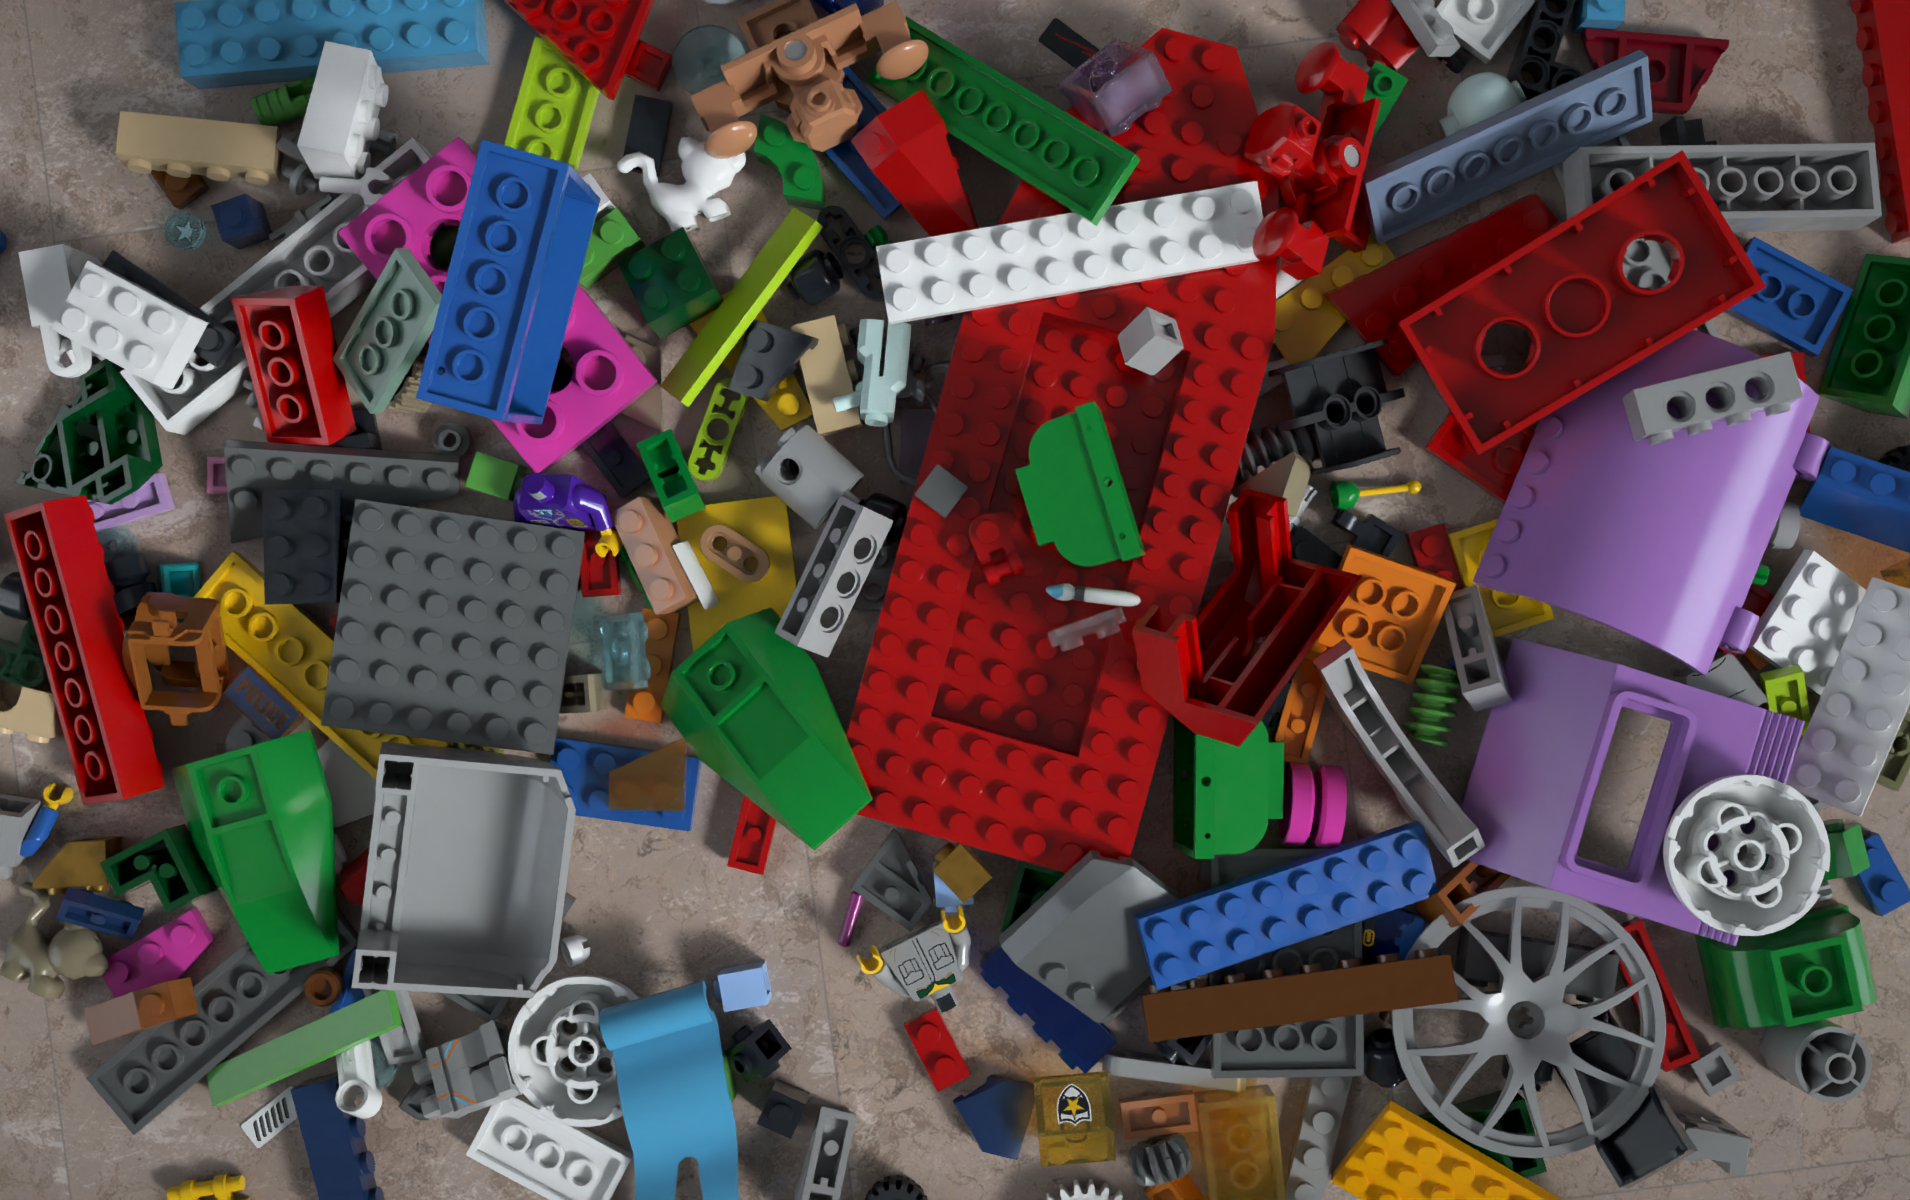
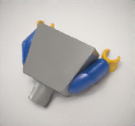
M52 783L46 786L43 792L44 799L47 802L45 807L41 806V800L0 794V880L11 877L13 874L12 867H17L25 858L33 856L49 836L59 813L56 810L58 806L67 804L72 800L74 794L72 788L66 787L61 798L57 800L55 798V791L59 784Z

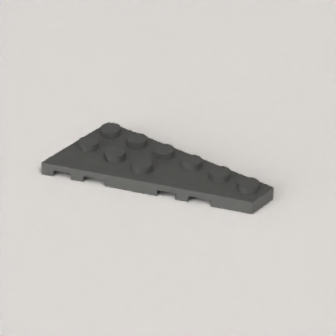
M226 440L224 445L231 544L263 537L262 491L341 489L342 516H353L355 499L409 506L459 494L460 455Z

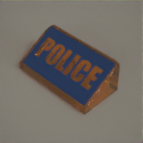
M249 664L242 669L222 693L232 705L271 740L288 736L305 720L302 712Z

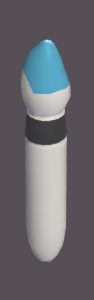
M1069 583L1052 585L1046 588V592L1051 597L1061 601L1073 599L1082 602L1126 607L1135 606L1141 602L1138 595L1126 591L1085 586L1074 587Z

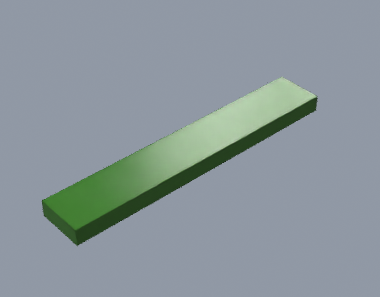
M381 990L215 1066L207 1073L212 1106L221 1107L402 1026L395 990Z

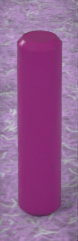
M856 891L851 892L837 941L838 945L843 947L850 946L863 896Z

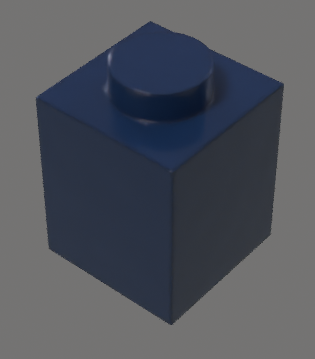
M243 194L210 205L223 242L240 250L270 239L268 234L272 230L263 203L251 196Z

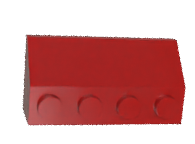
M287 286L231 298L267 441L286 444L331 445L356 431L345 378L333 361L338 348L323 286Z

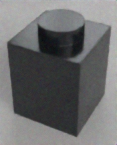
M776 1078L757 1124L791 1139L810 1093Z

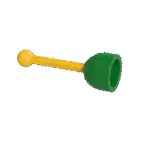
M1337 480L1331 482L1330 499L1334 510H1345L1353 507L1361 496L1406 491L1410 494H1417L1421 490V484L1417 480H1410L1407 484L1359 489L1352 481Z

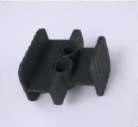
M1387 338L1268 371L1269 377L1282 374L1293 419L1277 423L1279 432L1305 426L1307 430L1314 433L1323 467L1313 469L1312 475L1357 467L1400 454V447L1386 450L1378 420L1382 403L1406 397L1404 388L1388 392L1386 390L1376 347L1389 344Z

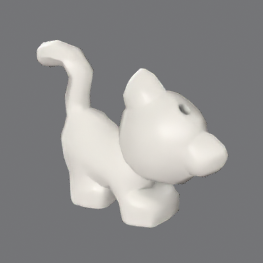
M691 137L681 138L678 145V154L683 161L681 168L686 180L683 185L659 183L654 159L640 151L625 155L617 162V169L619 172L626 174L633 168L640 167L643 173V183L649 193L652 207L660 216L667 220L671 231L674 232L684 227L686 232L698 227L695 216L703 213L710 222L718 221L731 215L728 205L720 198H714V194L731 185L735 174L741 171L746 163L745 152L729 159H716L705 152V141L699 142Z

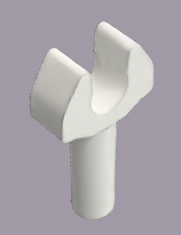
M368 167L365 175L360 180L321 177L319 189L321 192L361 195L364 198V204L370 207L384 196L383 194L373 193L375 184H392L394 180L380 169Z

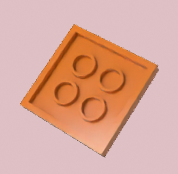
M1348 543L1337 570L1361 575L1362 577L1313 645L1311 651L1322 654L1327 648L1333 647L1345 639L1354 649L1363 669L1412 685L1456 583L1450 578Z

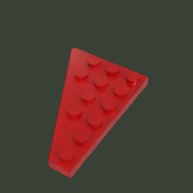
M503 0L597 90L611 100L615 99L654 3V0Z

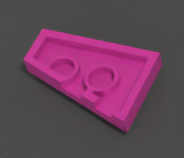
M198 908L192 909L108 957L109 969L102 977L114 998L159 983L179 979L214 942L215 938Z

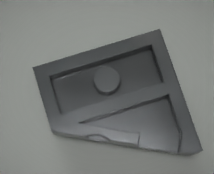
M895 829L891 831L851 886L853 890L910 932L933 902L899 832Z

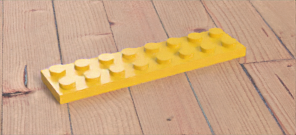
M232 551L194 596L195 598L216 599L219 602L225 644L374 779H377L382 742L447 748L453 746V743L448 741L321 725L334 636L298 604H265L264 574L240 552Z

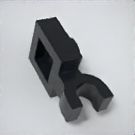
M1337 510L1330 521L1334 526L1354 536L1350 544L1389 557L1403 534L1373 514H1367L1364 521H1361L1346 510Z

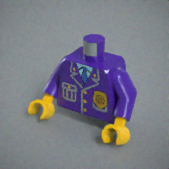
M533 473L523 478L522 487L516 491L513 501L515 522L575 531H600L602 537L595 546V550L600 557H605L610 549L613 556H616L623 545L618 532L611 529L614 524L606 503V495L570 474L541 475Z

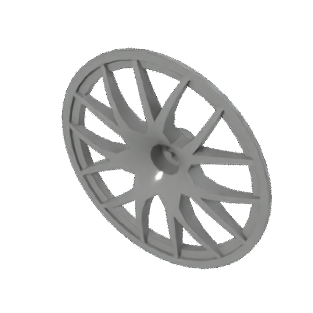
M1529 886L1502 887L1481 892L1454 905L1459 912L1470 904H1473L1474 907L1480 905V907L1461 925L1452 928L1448 925L1449 922L1443 914L1439 915L1418 936L1405 959L1415 958L1414 950L1438 948L1450 934L1463 925L1493 961L1500 974L1498 988L1496 991L1481 992L1453 970L1456 986L1469 998H1458L1459 1002L1392 1010V1032L1395 1049L1411 1088L1423 1105L1452 1132L1474 1145L1508 1156L1524 1158L1556 1157L1590 1147L1595 1144L1594 1139L1596 1137L1601 1141L1610 1136L1629 1120L1649 1094L1648 1088L1654 1084L1664 1054L1666 1039L1665 1008L1655 972L1646 955L1633 937L1604 911L1583 899L1552 889ZM1522 907L1541 908L1560 913L1557 938L1550 962L1544 974L1532 980L1523 972ZM1513 908L1507 960L1469 921L1489 912ZM1569 917L1590 928L1606 943L1564 967L1568 943ZM1614 950L1625 966L1632 984L1592 1003L1579 1006H1571L1564 1003L1566 986L1586 968ZM1636 993L1640 1010V1036L1594 1019V1017L1620 1004ZM1523 1006L1525 1007V1013L1530 1016L1527 1023L1521 1021L1519 1026H1515L1516 1020L1511 1017V1013L1513 1010L1520 1011ZM1413 1009H1453L1477 1012L1484 1019L1485 1024L1478 1036L1468 1040L1442 1046L1417 1048L1413 1029ZM1585 1029L1607 1033L1638 1043L1635 1061L1627 1079L1623 1080L1579 1058L1572 1052L1567 1036ZM1471 1054L1445 1095L1438 1090L1429 1077L1420 1057ZM1505 1055L1510 1066L1505 1086L1485 1122L1480 1123L1464 1114L1451 1102L1474 1073L1491 1056ZM1542 1060L1555 1065L1565 1079L1579 1110L1582 1122L1562 1130L1545 1132L1534 1079V1073ZM1574 1068L1602 1081L1621 1087L1615 1096L1592 1116H1590L1587 1102ZM1520 1088H1522L1536 1134L1513 1133L1493 1128L1507 1110Z

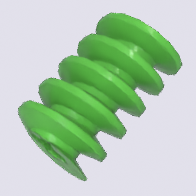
M1421 664L1419 669L1427 674L1428 678H1418L1415 680V683L1424 689V692L1412 693L1411 695L1412 699L1420 703V707H1410L1407 710L1409 714L1417 719L1416 721L1404 722L1403 726L1413 733L1407 737L1444 747L1449 746V741L1440 736V733L1453 731V727L1446 723L1444 719L1457 716V713L1449 708L1448 704L1461 702V698L1452 693V689L1461 688L1460 682L1456 678L1458 673L1429 664Z

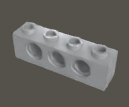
M1789 351L1633 389L1622 397L1634 442L1648 439L1649 444L1654 445L1674 439L1673 433L1687 430L1690 436L1712 430V423L1726 420L1727 426H1733L1752 420L1751 414L1765 411L1766 417L1785 413L1791 410V403L1803 397V393ZM1746 383L1756 388L1758 392L1757 400L1750 398L1746 394ZM1706 393H1712L1718 398L1719 409H1713L1707 404ZM1667 402L1675 403L1681 411L1680 419L1669 415L1667 412Z
M840 495L774 633L798 647L828 658L894 521Z

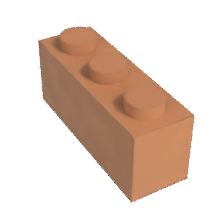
M639 496L611 512L612 521L655 614L677 613L699 601L672 547L681 542L662 507L659 497Z

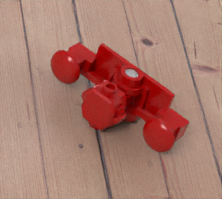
M1323 42L1309 50L1300 61L1295 74V85L1300 93L1310 94L1318 89L1323 92L1317 119L1296 104H1292L1289 101L1282 102L1264 111L1252 122L1249 137L1244 145V157L1278 179L1282 198L1285 205L1289 207L1276 209L1261 221L1253 237V253L1260 261H1269L1277 256L1281 257L1280 269L1298 281L1321 274L1329 238H1334L1352 252L1357 253L1366 250L1370 234L1361 182L1365 174L1364 170L1381 101L1375 97L1363 102L1369 75L1352 61L1348 63L1341 58L1339 46L1333 42Z

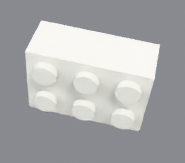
M325 41L297 143L303 158L316 179L332 177L360 180L365 175L367 168L371 166V154L369 153L371 141H376L379 136L380 121L378 115L380 107L386 106L389 95L388 85L384 83L381 67L377 66L371 50Z
M87 260L51 329L144 380L173 390L208 322L112 270Z

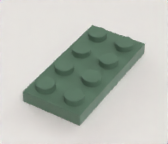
M395 248L333 357V361L370 414L383 413L433 331L442 297L440 291L409 248Z

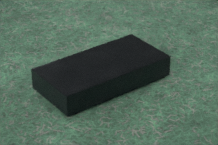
M635 95L623 157L639 151L654 159L656 175L659 177L673 103L671 101ZM635 167L631 170L632 172L642 173L640 167Z

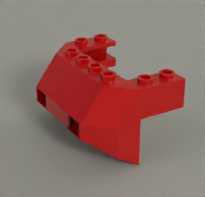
M1245 489L1238 499L1229 505L1226 513V522L1229 524L1231 536L1229 551L1233 555L1234 571L1225 583L1219 585L1215 596L1209 604L1202 607L1198 618L1196 619V616L1181 613L1167 632H1164L1160 606L1152 605L1143 618L1137 620L1132 632V639L1136 645L1137 670L1140 672L1142 690L1193 733L1237 747L1245 741L1262 720L1362 577L1361 575L1293 559L1287 498Z

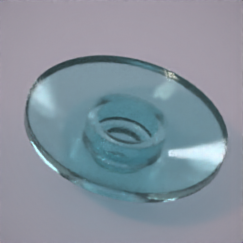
M702 25L691 29L678 41L673 53V70L680 85L693 95L726 80L720 66L745 55L746 52L739 38L730 30L717 25ZM708 62H716L718 64L717 69L713 72L705 70Z

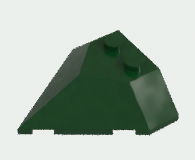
M104 359L92 366L87 373L81 375L76 383L80 387L79 392L71 405L63 404L34 451L37 457L32 463L29 473L22 471L15 482L16 484L73 497L86 495L87 500L112 505L139 490L163 466L154 415L121 375L120 372L124 368Z

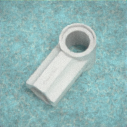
M368 1040L336 1055L339 1088L335 1097L337 1107L341 1111L361 1119L374 1116L382 1105V1095L375 1083L371 1041ZM364 1091L362 1103L355 1107L354 1099L356 1095Z

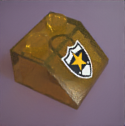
M1108 1072L1033 1077L1041 1167L1116 1161Z

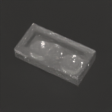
M1120 606L1046 632L1051 647L1060 645L1063 652L1083 645L1084 643L1081 638L1083 636L1096 632L1098 639L1120 632L1118 624L1126 622V618Z

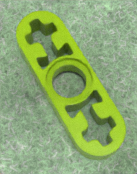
M732 378L722 379L715 386L688 460L691 474L701 481H714L722 474L749 400V396L740 394L741 398L739 401L733 400L728 411L736 413L734 419H731L724 413L715 412L717 406L724 410L727 399L722 396V392L724 389L729 390ZM718 419L726 421L729 426V433L722 440L712 439L708 431L710 424ZM704 440L715 447H723L721 454L713 451L711 462L716 464L713 471L707 470L705 475L700 474L702 468L697 465L698 459H705L709 452L707 447H702Z

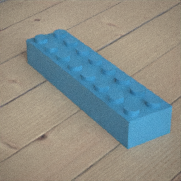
M199 0L174 3L180 77L197 89L292 82L311 76L316 77L325 41L371 50L377 66L381 67L382 74L489 65L484 0Z

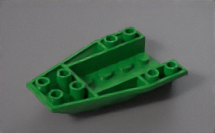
M770 607L727 622L671 672L661 707L703 763L811 849L816 850L871 802L873 798L815 662L805 649L774 633L781 618Z
M311 729L171 769L191 840L266 973L272 974L339 955L332 800Z

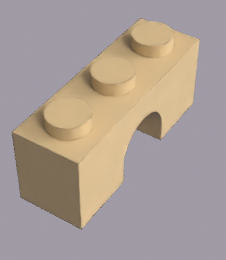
M0 675L1 734H14V731L26 733V740L39 743H49L50 738L64 737L51 687L42 685L22 686L19 700L12 708L3 698L2 689L5 676Z

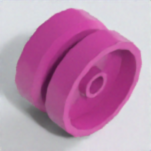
M1287 762L1284 767L1283 819H1278L1281 843L1303 846L1309 836H1311V840L1316 847H1338L1343 836L1347 807V785L1343 767L1320 765L1313 775L1309 764Z

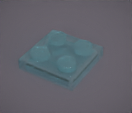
M643 612L599 617L604 690L648 688L651 668L649 660L646 658L645 642L648 638V628L643 620Z

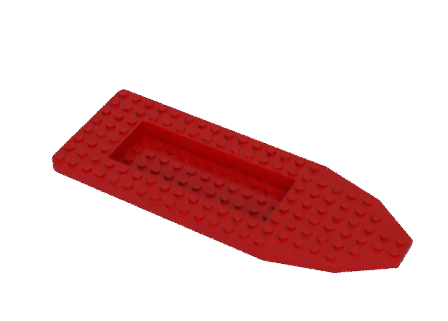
M1162 27L1112 70L1129 86V89L1120 95L1119 101H1112L1103 108L1089 90L1065 111L1133 152L1140 159V162L1110 206L1257 181L1263 219L1269 213L1278 209V179L1244 157V145L1249 137L1252 122L1258 117V113L1236 47ZM1022 180L997 225L1072 213L1073 211ZM1277 257L1269 261H1257L964 312L914 494L937 464L965 484L968 489L946 518L942 517L913 494L846 734L873 798L857 815L1067 873L1090 850L1099 851L1101 857L1118 859L1119 856L1130 858L1170 715L1169 711L1142 690L1140 672L1137 670L1136 645L1132 639V632L1137 620L1143 618L1152 605L1160 606L1164 632H1167L1181 613L1193 615L1197 618L1275 337ZM1146 307L1176 319L1184 346L1155 375H1149L1126 365L1118 340V335ZM1095 401L1103 415L1146 555L1127 561H1122L1121 558L1096 566H1080L1064 558L1058 551L1055 543L1038 546L1015 469L1030 465L1029 445L1035 432L1044 423L1076 412L1075 407ZM1112 480L1109 481L1108 487L1112 485ZM985 513L997 515L1006 524L1026 570L1017 575H1014L1013 572L1000 578L1001 582L992 586L988 583L969 537L970 524L976 517ZM1003 548L989 553L993 564L1007 558ZM1069 583L1074 587L1085 586L1126 591L1138 595L1141 602L1138 605L1126 607L1082 602L1073 599L1061 601L1051 597L1046 592V588L1052 585Z

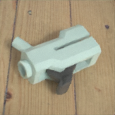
M860 320L857 359L864 366L863 381L856 385L855 392L832 398L836 413L860 406V419L865 420L867 425L884 427L888 423L894 422L896 401L912 398L918 407L924 406L926 386L914 377L910 372V365L908 364L911 324L902 322L889 325L888 322L885 361H881L884 320Z

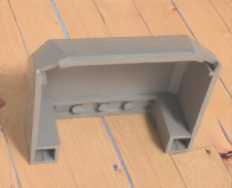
M382 742L377 770L375 806L352 988L533 998L536 994L535 991L557 962L576 812L561 769L548 762L512 754Z

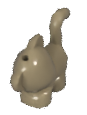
M31 882L23 883L19 887V893L24 897L33 898L34 906L25 914L21 925L10 936L6 957L0 968V975L14 982L29 983L28 991L47 999H60L65 986L64 981L58 975L76 980L84 976L96 977L105 974L109 969V962L102 954L103 945L100 938L92 929L65 922L64 928L58 931L50 944H48L42 932L36 927L40 918L50 907L48 891L46 889H33V883Z

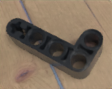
M1535 0L1530 8L1506 77L1510 83L1517 80L1527 100L1556 88L1557 82L1565 84L1583 76L1577 69L1555 62L1576 0ZM1545 1L1555 3L1558 13L1549 11ZM1533 36L1543 38L1546 43V49L1536 46ZM1522 70L1532 74L1534 84H1528L1522 79Z

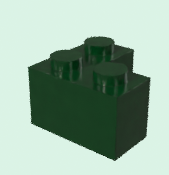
M186 824L167 828L100 862L116 896L152 883L166 913L184 907L218 890L191 840Z

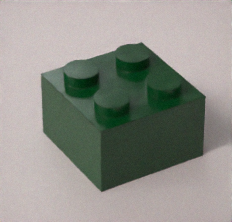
M684 227L617 262L648 325L660 339L713 312L724 301L700 252Z

